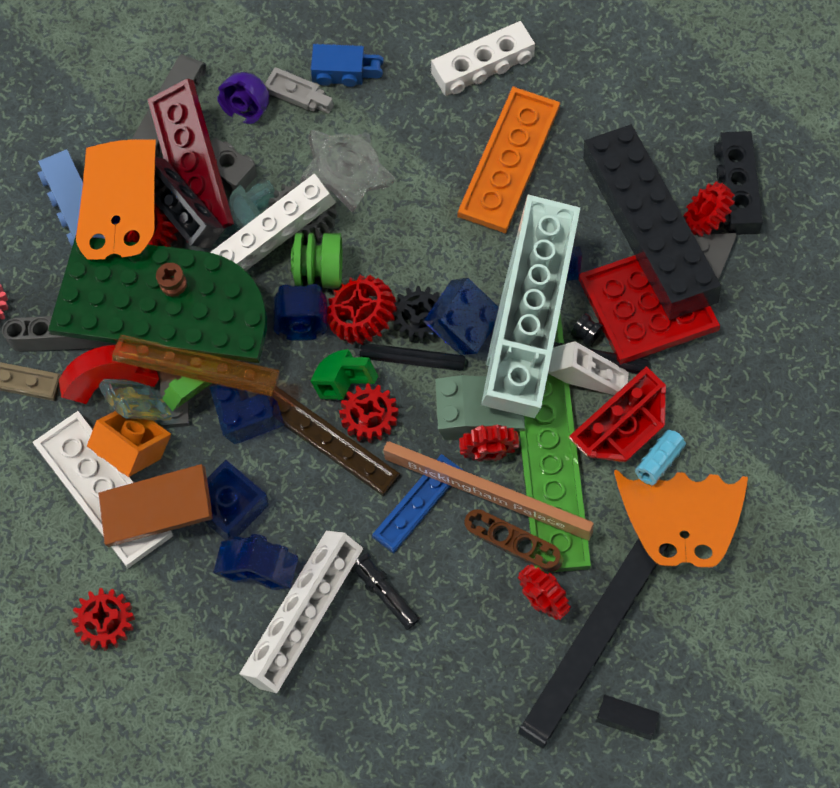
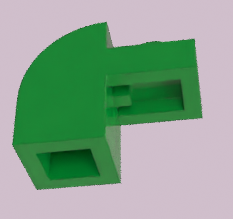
M345 349L334 352L324 358L317 366L310 381L320 399L344 400L351 383L375 384L378 374L369 358L353 357L350 350Z

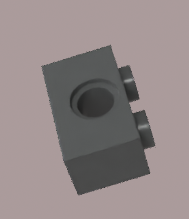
M214 137L211 144L223 187L238 198L257 176L255 162L248 155L244 154L242 156L236 152L230 143L226 141L221 142ZM228 164H231V165H232L231 167H228V168H225V167H224L225 165H228Z

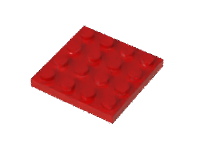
M635 255L579 274V282L599 323L603 325V331L620 364L628 363L717 332L720 329V324L710 306L669 320Z

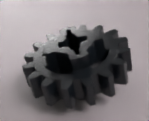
M416 286V292H412L407 288L406 296L402 294L397 295L398 302L395 303L397 311L393 313L395 320L393 322L394 330L400 329V337L408 334L409 342H412L415 337L419 338L420 343H423L424 337H428L429 340L433 341V333L441 335L442 327H447L446 317H449V309L445 308L446 300H439V292L433 295L430 294V287H427L425 292L421 291L420 286ZM404 319L409 320L410 325H408V324L404 321Z

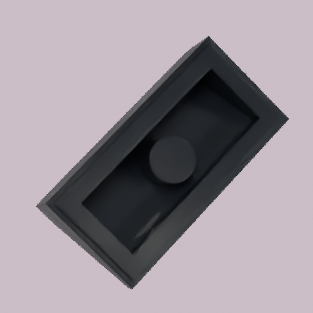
M604 694L596 722L652 740L659 712Z

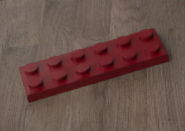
M187 78L147 99L163 158L169 162L220 224L227 228L234 224L195 84L193 80Z

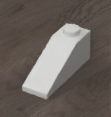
M575 341L553 348L548 370L550 375L565 383L615 395L628 383L629 374L625 369L618 367L616 364Z

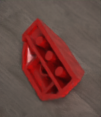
M646 366L569 436V439L589 458L627 462L664 428L666 384Z

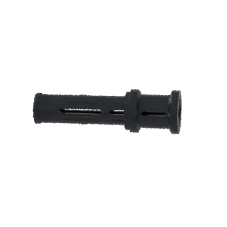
M365 553L356 560L350 571L352 573L356 572L364 581L365 588L370 592L374 591L405 629L409 630L419 622L420 617L413 612L403 598L387 582V574L375 566L370 560V554Z

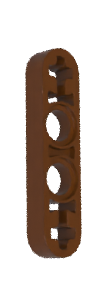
M480 509L470 511L465 517V527L473 536L544 571L555 572L563 564V555L555 545ZM481 519L485 525L489 526V530L487 531L481 526L475 528L472 522ZM500 528H506L509 531V535L504 541L495 540V533ZM527 539L532 541L533 546L529 552H519L518 546L521 541ZM539 549L546 555H551L553 552V556L556 558L554 562L548 561L546 564L545 559L538 555Z

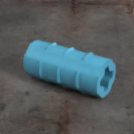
M666 430L635 469L637 477L646 484L655 485L686 446L684 438L676 431Z

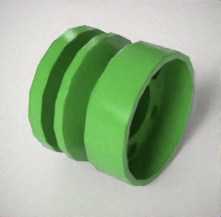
M296 233L291 249V273L294 278L295 288H303L304 277H307L308 288H313L316 277H321L324 289H341L343 264L342 234L324 233L321 245H316L314 233H309L308 245H304L303 233Z

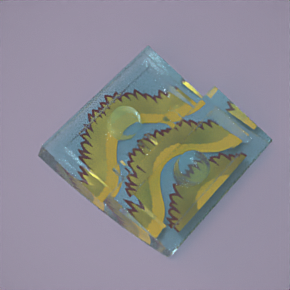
M103 379L99 384V388L110 406L126 419L170 421L173 418L167 404L162 400L163 396L153 395L148 385L130 380Z

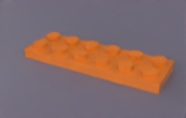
M512 87L459 207L457 217L507 233L559 111L560 102Z

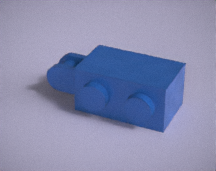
M313 44L312 82L323 86L330 85L331 83L343 84L347 87H353L356 84L362 85L363 78L382 77L383 70L381 65H383L384 58L380 55L364 54V46Z

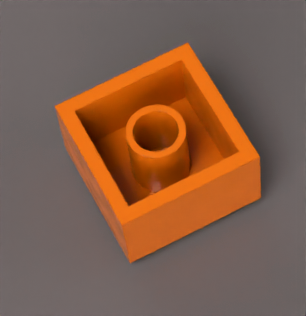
M138 409L132 410L130 413V415H133L135 413L142 414V412ZM114 411L96 420L87 447L100 458H103L117 468L120 473L130 477L162 458L171 433L151 419L129 417L130 415L122 416L117 411Z

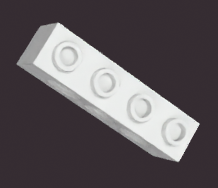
M519 21L431 60V74L445 96L451 93L458 94L465 87L473 83L480 84L491 75L505 73L511 66L529 62L534 57L535 43L522 22Z

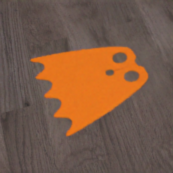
M618 470L614 471L629 519L646 552L657 564L677 566L680 563L688 562L697 567H714L720 563L728 550L738 525L748 477L743 476L738 482L727 484L723 482L719 475L709 474L705 480L695 482L689 479L685 473L677 472L671 480L664 481L659 479L655 485H650L642 482L640 479L629 480ZM687 531L690 536L684 539L680 537V532ZM666 543L672 544L676 547L677 554L670 558L664 557L659 553V547ZM699 545H707L712 549L713 553L710 558L701 559L695 555L694 550Z

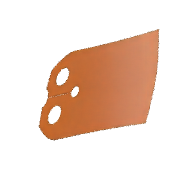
M120 140L86 148L76 242L81 253L87 259L101 260L111 254H119L121 257L138 255L150 242L155 228L154 174L156 140ZM117 215L121 220L116 224L115 228V224H112L111 220ZM131 230L137 231L140 235L138 243L133 246L126 245L124 243L125 234ZM96 234H102L105 237L104 246L97 250L90 247V239Z

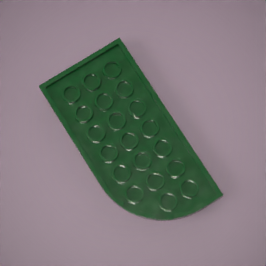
M75 236L48 331L51 335L259 363L267 331V314L263 298L254 280L238 264L223 256L204 251L148 244L138 255L121 257L119 254H111L105 259L90 260L81 253ZM92 237L90 239V247L92 249H100L105 244V239ZM124 241V243L128 246H133L137 244L134 242ZM175 263L181 267L187 280V287L182 294L171 297L162 292L156 279V272L163 264Z

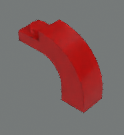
M107 345L89 350L75 358L60 376L61 398L87 404L94 391L100 385L117 379L130 380L155 387L159 380L156 364L147 358L138 357L136 347Z

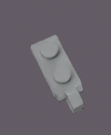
M274 68L265 83L270 95L306 110L315 111V109L329 114L334 106L333 99L324 95L325 91L320 89L319 85L281 69Z

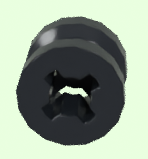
M585 313L574 325L571 335L575 338H581L583 344L590 347L602 333L603 325L599 322H593L591 316Z

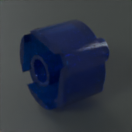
M282 285L279 287L278 293L274 297L273 329L277 335L280 336L281 332L286 335L287 340L311 341L317 339V334L322 332L323 335L326 333L327 297L321 292L319 285Z

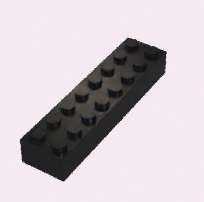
M630 124L584 140L583 159L669 320L719 303L722 285L633 125Z

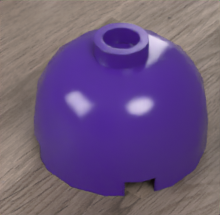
M234 73L218 87L220 93L217 96L218 102L222 110L230 117H233V113L246 118L244 123L253 124L261 118L269 103L268 89L264 82L252 73ZM249 107H250V109L252 110V111L247 112V113H241V112L246 111Z

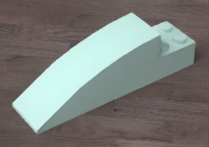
M527 195L486 365L489 368L481 402L482 406L535 418L541 409L580 207Z

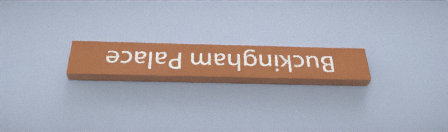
M390 441L386 443L383 449L385 460L590 541L593 534L592 521Z

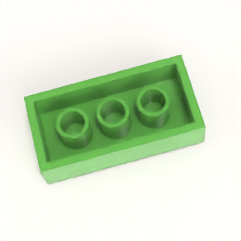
M207 356V360L198 362L192 371H185L181 375L182 378L179 380L176 378L171 381L169 387L164 391L165 395L162 400L172 411L176 410L223 376L231 364L229 359Z

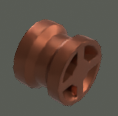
M166 263L158 268L156 279L165 295L171 297L178 296L185 291L187 280L178 264Z

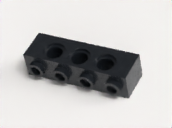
M752 131L721 132L718 142L714 143V157L719 158L720 162L716 169L717 180H722V183L734 194L732 200L735 201L729 207L732 212L725 216L726 221L722 222V225L727 226L728 233H736V235L759 234L763 219ZM730 159H735L739 162H732ZM733 182H739L742 185H736ZM739 204L745 208H738L735 205Z
M155 157L154 202L191 246L210 249L225 228L166 159Z

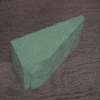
M460 375L435 379L438 430L444 440L462 438L464 433L471 434V430H475L476 427L481 425L507 426V429L514 428V431L517 432L525 431V417L481 405L487 376Z

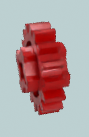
M716 181L713 186L710 183L707 184L706 189H699L698 196H693V202L686 206L688 212L683 214V217L686 218L685 221L693 234H697L700 237L704 233L710 235L711 230L719 229V223L725 222V216L732 212L729 207L735 202L732 200L734 194L723 183L720 184Z
M369 383L366 384L365 390L356 386V393L353 394L348 391V401H341L343 409L339 410V415L343 419L341 421L342 427H348L349 436L356 433L357 441H361L363 436L367 437L368 443L372 442V437L374 436L381 441L382 433L385 432L390 435V425H397L395 417L399 416L398 408L395 407L397 405L396 399H389V390L381 393V385H377L375 390L371 389ZM380 402L384 404V406L387 409V412H385L384 408L379 406ZM369 410H372V411H373V412H370L369 415H365V414H364V413H368ZM351 414H353V417L358 418V424L353 421Z
M501 425L478 426L475 430H471V434L464 433L463 437L459 438L460 454L464 455V458L472 457V460L479 462L503 459V457L507 456L506 453H514L515 449L519 448L518 432L514 431V428L507 429V426Z
M531 564L530 566L527 565L518 574V579L521 581L520 585L523 587L522 593L527 597L535 610L538 612L541 610L545 614L547 613L549 617L552 616L555 620H561L570 611L569 600L565 597L566 591L559 585L557 579L551 573H544L539 567L535 568Z
M99 588L98 595L96 596L89 591V599L87 601L83 598L79 599L82 607L73 609L75 615L78 616L71 619L72 624L77 626L74 630L76 636H82L80 640L84 645L90 642L93 650H96L99 644L104 651H107L108 644L110 643L115 648L119 647L117 640L121 638L126 641L128 638L125 631H133L134 629L132 624L129 623V621L135 620L134 614L129 612L133 609L130 602L125 603L126 598L123 594L116 598L114 589L105 594L103 588ZM109 603L116 605L121 611L111 609ZM103 610H104V612H105L106 615H107V618L104 619L103 628H102V626H101V624H100L99 621L102 620V615H103ZM86 628L97 630L98 636L91 634Z

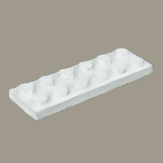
M77 411L33 441V444L104 537L98 493L131 484L133 481L87 447L93 430ZM171 531L115 545L111 548L128 569L173 537Z

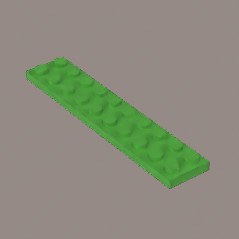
M559 314L554 342L564 343L561 314ZM548 373L541 409L535 418L524 416L525 431H519L526 496L585 519L577 446L569 439V436L575 431L569 384ZM528 517L530 534L555 545L563 555V564L555 572L587 570L591 568L588 540ZM539 549L538 555L545 559L546 564L548 561L554 562L556 558L553 556V552L551 555H546Z

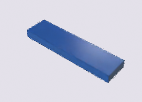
M442 454L437 458L440 462L463 470ZM423 475L375 530L372 538L394 554L451 486Z

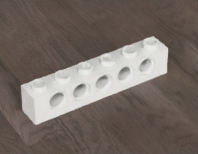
M314 173L210 253L223 256L246 271L334 205L336 201Z
M326 531L241 670L240 675L257 688L278 693L362 552L363 548L347 534L334 531Z

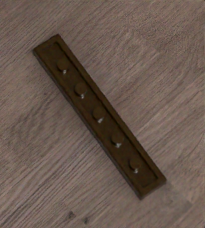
M270 383L254 402L255 406L383 497L400 477L399 472L273 383Z

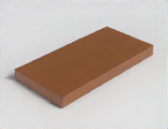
M202 464L98 493L104 543L108 547L213 519L206 469Z

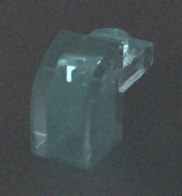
M269 180L262 184L254 185L248 192L240 185L230 195L228 204L234 222L233 227L237 232L261 214L258 209L268 204L269 198H274V187Z

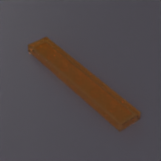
M120 335L112 354V361L267 396H273L280 370L167 347L160 343Z

